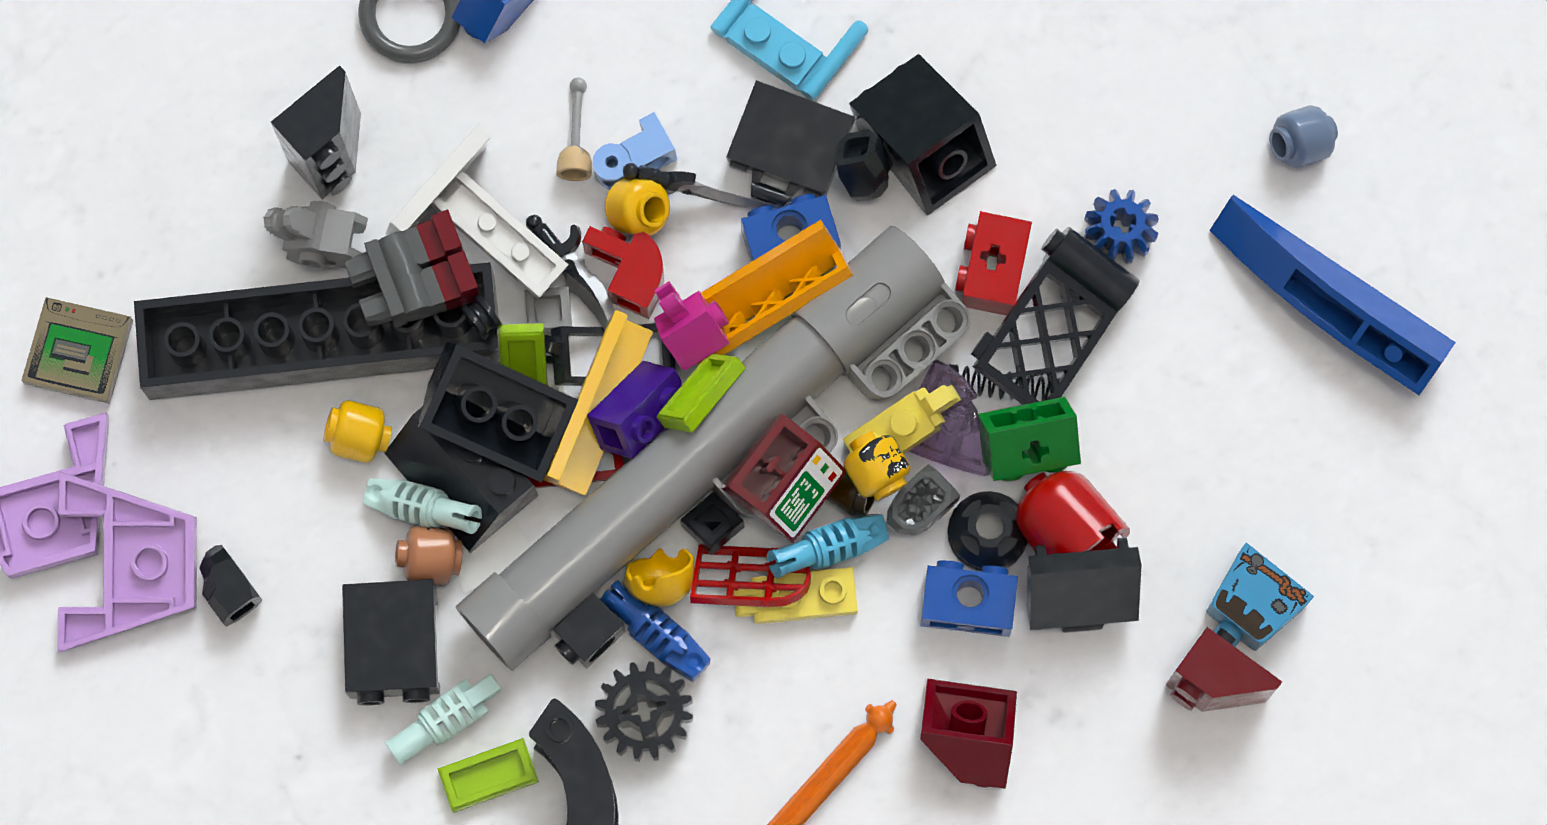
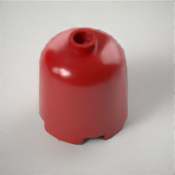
M1059 471L1049 476L1042 472L1033 477L1024 486L1026 494L1022 497L1016 510V522L1021 534L1034 552L1035 545H1045L1047 555L1117 549L1113 541L1119 535L1125 538L1130 534V528L1090 481L1082 474L1074 471Z

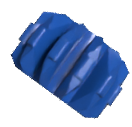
M1113 189L1109 193V202L1098 196L1093 203L1095 210L1086 212L1084 220L1091 226L1085 229L1084 237L1088 240H1097L1094 246L1101 251L1108 250V256L1114 261L1117 254H1122L1124 262L1130 264L1133 262L1134 252L1145 257L1149 252L1147 243L1156 242L1158 232L1151 227L1157 225L1159 218L1157 214L1146 213L1151 204L1149 199H1144L1136 204L1134 202L1135 191L1133 189L1128 191L1125 199H1121L1119 192ZM1116 220H1121L1123 227L1129 226L1127 233H1122L1120 227H1113Z

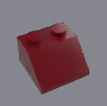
M1207 627L1176 668L1166 686L1172 689L1170 696L1178 704L1191 711L1196 707L1200 711L1205 712L1266 703L1283 681Z

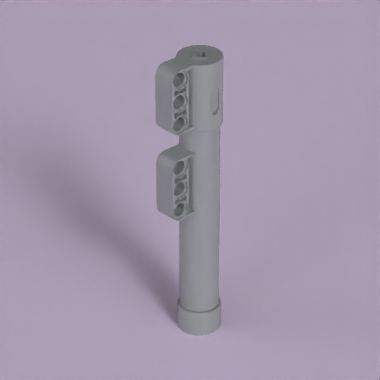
M889 226L848 262L853 276L792 313V318L742 361L746 369L692 433L665 428L634 459L626 462L500 574L494 572L455 606L473 631L508 669L513 671L551 638L549 632L564 620L592 592L595 593L710 490H713L739 516H753L752 512L724 492L721 487L775 416L784 414L805 431L810 425L818 426L822 429L825 436L823 446L831 453L837 445L838 431L834 423L814 401L828 386L843 375L847 376L859 391L869 399L882 400L892 397L965 334L970 324L969 311L945 283L935 264L914 240L896 226ZM942 309L948 310L955 317L956 324L951 333L944 332L937 324V316ZM908 338L916 339L923 347V355L918 362L911 361L904 353V345ZM876 367L884 368L890 375L891 381L886 391L878 390L871 382V374Z

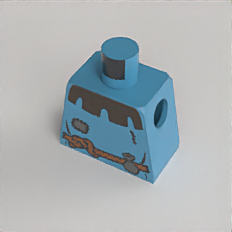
M1246 542L1237 554L1206 612L1219 623L1214 629L1216 634L1234 647L1242 641L1249 648L1257 651L1302 612L1314 598V595Z

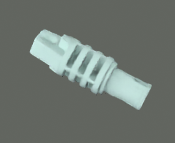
M369 478L363 498V504L393 519L428 528H437L443 525L473 534L479 528L480 523L467 520L464 516L482 519V510L478 505L451 500L440 489L407 480Z
M492 674L472 687L467 679H465L419 710L420 713L416 715L418 720L390 740H386L385 744L398 763L403 765L406 760L433 742L436 745L444 744L487 714L489 711L483 703L502 689Z

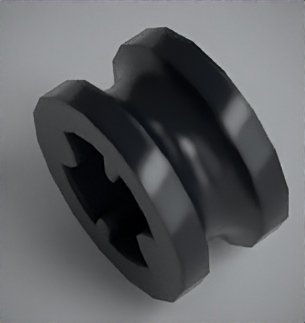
M477 294L473 297L474 303L471 306L464 304L460 307V310L471 326L485 340L489 337L488 332L491 328L499 329L503 325L487 302Z

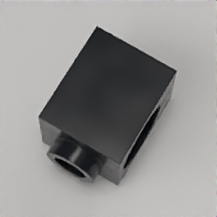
M592 592L553 629L556 638L559 640L554 647L571 665H574L579 660L587 669L626 632L625 626Z

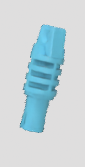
M869 514L845 518L807 531L802 536L801 541L768 551L767 561L776 560L777 562L769 565V568L776 578H780L785 574L808 566L820 570L860 556L889 540L886 522L882 514Z

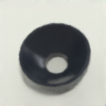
M993 491L978 492L961 501L953 510L947 529L948 542L956 558L966 567L980 572L982 566L1009 568L1015 564L1023 555L1028 544L1016 522L1018 503L1009 496ZM988 514L997 516L1003 524L1002 534L991 540L980 536L976 529V523L979 518Z

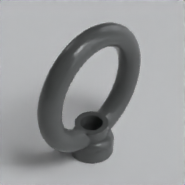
M378 0L359 1L358 18L364 37L377 52L394 61L416 63L434 58L452 43L460 28V24L451 18L460 0H443L445 6L444 22L439 32L433 38L419 45L406 46L397 44L387 38L377 24L376 4Z

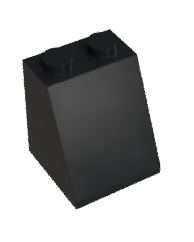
M919 53L906 63L899 65L892 73L871 88L864 90L849 103L859 131L869 129L882 139L893 162L890 170L926 215L932 213L997 166L980 114Z

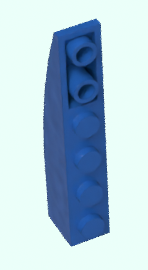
M1234 194L1230 197L1209 230L1246 267L1306 318L1345 347L1419 396L1456 343Z

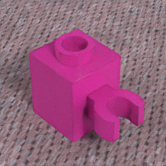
M670 281L654 290L660 299L658 301L659 305L664 311L654 318L661 340L683 371L729 344L723 328L729 322L716 301L708 304L700 291L682 300Z

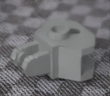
M311 201L310 206H290L287 210H282L279 207L267 209L268 211L263 217L266 231L284 240L282 250L287 252V260L308 267L324 269L346 268L344 262L361 254L360 251L351 248L354 233H364L368 218L356 212L338 210L335 205L324 201Z

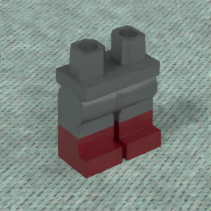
M448 209L432 215V220L404 231L391 233L379 240L374 239L364 243L366 252L344 262L353 288L377 280L381 293L359 300L368 327L392 321L394 327L398 328L408 324L407 322L419 320L474 302L473 297L479 294V289Z

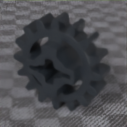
M649 661L646 670L639 672L635 662H632L629 667V675L624 676L616 669L613 672L616 684L614 686L605 683L601 685V690L608 697L607 700L595 701L596 709L605 712L604 716L597 718L595 721L597 727H609L610 729L603 736L606 744L615 740L619 741L616 750L618 755L622 756L629 748L633 750L635 761L640 762L643 751H650L651 757L656 761L659 760V748L664 746L666 750L673 753L676 750L672 739L677 737L686 740L688 737L681 724L693 722L694 717L693 714L683 711V708L691 705L693 701L691 695L680 696L679 694L685 687L683 679L673 683L669 681L672 674L671 668L666 667L661 674L655 673L654 662ZM645 682L662 687L669 695H656L647 689ZM630 687L631 694L625 704L614 709L620 694ZM647 702L649 708H657L650 712L651 719L642 722L640 715L632 716V713L638 711V703ZM675 714L671 726L664 734L659 736L657 729L663 719ZM619 728H633L642 734L643 741L626 736Z

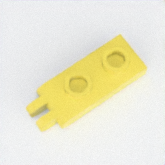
M853 567L810 571L811 585L808 592L799 601L780 607L736 606L735 615L736 617L754 616L755 624L855 615L858 613ZM788 573L780 578L774 576V583L803 585L806 574ZM767 576L750 578V582L762 583V581H767ZM738 589L737 591L734 590L733 595L764 597L765 590ZM796 591L772 592L771 598L784 597Z

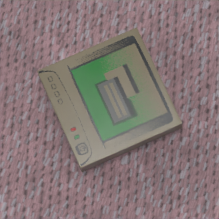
M45 297L21 381L25 385L110 404L133 319L131 316Z

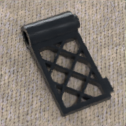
M1067 227L1063 232L1056 228L1049 235L1041 247V250L1046 253L1043 263L995 334L984 333L971 353L977 359L972 367L1022 405L1039 402L1030 395L1027 377L1047 375L1050 395L1046 400L1062 397L1117 312L1131 298L1140 282L1137 277L1071 227ZM1046 277L1060 286L1063 303L1043 305L1039 287ZM1071 295L1078 301H1072ZM1032 299L1034 307L1025 308ZM1086 306L1101 317L1093 330L1078 332L1073 308ZM1064 309L1069 333L1049 336L1044 312ZM1035 313L1039 338L1019 340L1016 325L1017 319L1020 315ZM1009 333L1010 342H1003ZM1080 338H1087L1081 346ZM1070 340L1073 360L1069 365L1055 367L1050 343ZM1041 344L1045 368L1025 371L1021 347ZM1012 348L1015 373L1002 374L988 363L996 350ZM1064 372L1058 381L1056 373ZM1013 379H1018V384H1019V386H1018L1016 383H1014L1012 380H1013Z

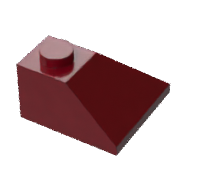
M927 678L920 740L960 783L974 784L984 788L996 787L1006 789L1013 748L1017 691Z

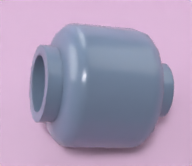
M1309 105L1284 113L1277 118L1270 132V146L1279 161L1285 162L1293 168H1301L1331 156L1335 148V140L1338 137V128L1334 119L1327 116L1321 108Z

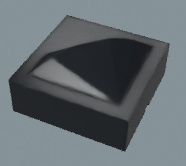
M714 491L680 520L681 526L711 555L745 527L744 520Z

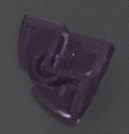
M939 360L933 361L919 389L926 388L928 393H931L942 385H953L961 401L941 413L946 422L940 426V431L908 452L955 469L988 476L989 472L982 459L978 410L971 401L976 399L978 395L967 380L956 370Z

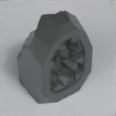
M928 464L905 487L900 489L892 500L887 511V524L897 533L916 535L927 531L959 501L960 494L935 468Z

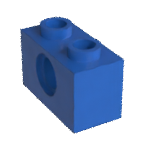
M804 194L793 198L789 202L790 205L773 209L772 206H761L747 213L748 217L741 218V231L750 261L752 262L786 241L777 234L782 227L791 225L803 231L819 220L823 222L841 249V242L826 195L815 198L814 194Z
M941 560L937 561L936 566L928 565L920 627L1010 637L1013 629L1018 576L1008 575L1009 570L1007 568L998 566H982L980 572L963 570L964 564L955 561ZM964 587L975 588L981 594L982 601L975 607H966L959 602L957 592Z

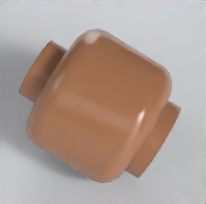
M413 526L409 529L405 540H397L395 567H403L404 577L407 581L433 579L435 585L444 586L450 582L453 575L459 576L462 564V541L455 540L454 533L450 529Z

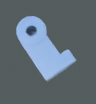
M655 112L639 120L642 132L620 144L609 143L603 145L596 151L593 156V167L597 180L603 187L611 189L616 182L625 178L623 167L628 163H635L638 167L643 165L659 170L677 160L675 148Z

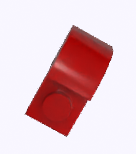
M589 226L582 240L584 253L618 268L607 290L611 302L650 319L659 300L654 290L664 285L663 261L658 246L644 231L635 233L631 242L628 243L625 242L627 238L622 233L612 228L602 227L600 231Z

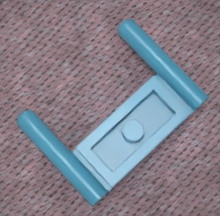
M731 0L710 26L715 34L727 39L729 44L794 90H799L807 99L812 101L816 100L868 33V27L863 21H855L829 55L825 57L823 52L755 4H750L753 0Z

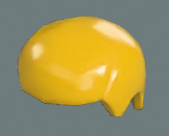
M659 548L649 559L641 558L628 563L624 577L627 591L636 600L651 606L666 607L681 601L689 594L692 586L694 557L684 548L678 552L675 558L669 557L662 548Z

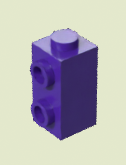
M642 361L587 415L601 450L634 459L664 429V426L657 419V415L682 386V380L675 369Z

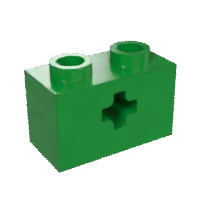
M1066 397L978 414L982 459L993 481H1015L1024 475L1043 471L1055 473L1065 470L1068 466L1081 464L1077 415Z

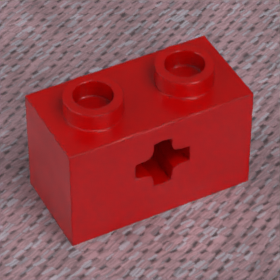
M980 211L977 225L968 224L963 249L972 251L969 267L960 265L955 291L963 293L962 303L966 308L1008 315L1016 303L1032 221ZM989 256L997 257L995 271L986 269Z

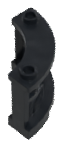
M552 699L529 731V736L536 742L534 750L552 765L562 779L567 800L566 825H619V811L614 785L598 745L581 720L558 699Z

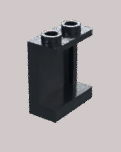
M434 580L342 584L345 693L349 698L357 699L358 705L370 706L384 704V697L403 696V702L422 703L430 701V695L440 694L435 605H438V596Z

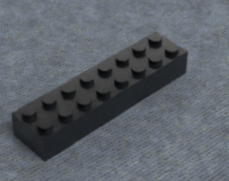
M491 262L470 264L479 289V295L499 318L495 276ZM350 278L134 301L140 388L149 400L435 369L446 342L458 344L490 360L500 362L498 329L491 328L488 332L489 337L484 340L465 318L460 310L461 306L407 322L408 324L398 328L394 327L392 321L368 327L359 300L381 293L377 280L357 288H353ZM471 302V303H468V304H465V305H466V306H471L474 302Z

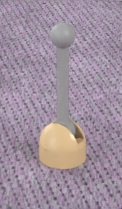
M577 77L572 79L569 85L573 93L571 145L559 153L556 175L567 181H584L589 179L592 173L590 154L580 147L582 94L586 91L587 84L584 79Z

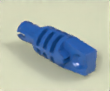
M619 580L615 581L610 586L612 591L607 589L600 600L629 625L627 629L630 632L629 635L662 664L691 682L698 679L710 665V657L685 629L659 607L646 606L633 598Z

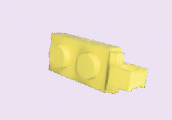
M942 385L931 393H928L926 388H921L911 392L844 437L843 441L851 453L853 451L849 444L858 437L873 431L876 438L882 435L893 436L905 454L940 431V426L946 422L941 413L961 401L953 385Z

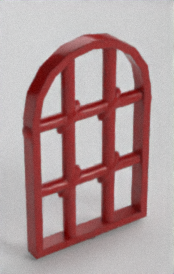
M698 545L690 603L755 607L787 606L799 601L808 592L811 585L810 566L791 572L806 574L803 585L774 583V575L769 565L775 564L776 560L769 563L766 562L765 564L738 563L739 556L767 557L768 551L779 548L722 546L713 555L732 556L731 561L723 563L702 562L703 554H711L701 545ZM700 569L730 570L729 578L724 579V581L699 580ZM741 571L768 572L767 581H762V583L735 580L736 573ZM697 588H727L726 596L697 594ZM738 589L765 590L764 597L733 596L734 590L737 591ZM796 591L784 597L771 598L772 592Z

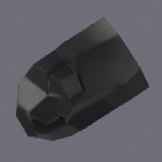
M867 129L847 133L837 144L835 162L838 176L851 198L856 201L874 200L882 196L888 188V173L893 166V162L882 139L874 132Z
M216 545L205 552V557L199 567L204 579L202 595L221 622L227 627L257 608L262 602V598L222 545Z

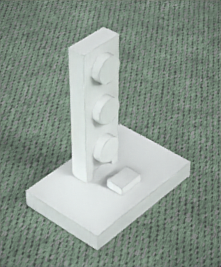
M478 123L390 221L385 234L389 235L416 226L432 207L438 212L448 209L454 226L535 298L539 299L569 264L464 173L484 151L492 136L487 129ZM456 181L460 184V187L455 184Z

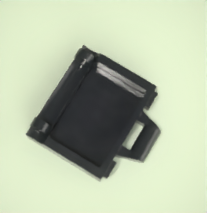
M756 80L726 158L730 162V167L747 173L748 169L752 171V198L784 207L788 205L799 189L804 190L803 194H814L815 198L823 195L827 196L837 170L835 162L837 144L847 133L851 132L855 117ZM763 175L788 184L787 190L783 191L762 183Z
M1127 537L1117 538V549L1047 555L1045 545H1035V556H1028L1029 566H1027V614L1030 630L1061 628L1063 633L1101 630L1104 624L1139 621L1142 564L1138 547H1129Z

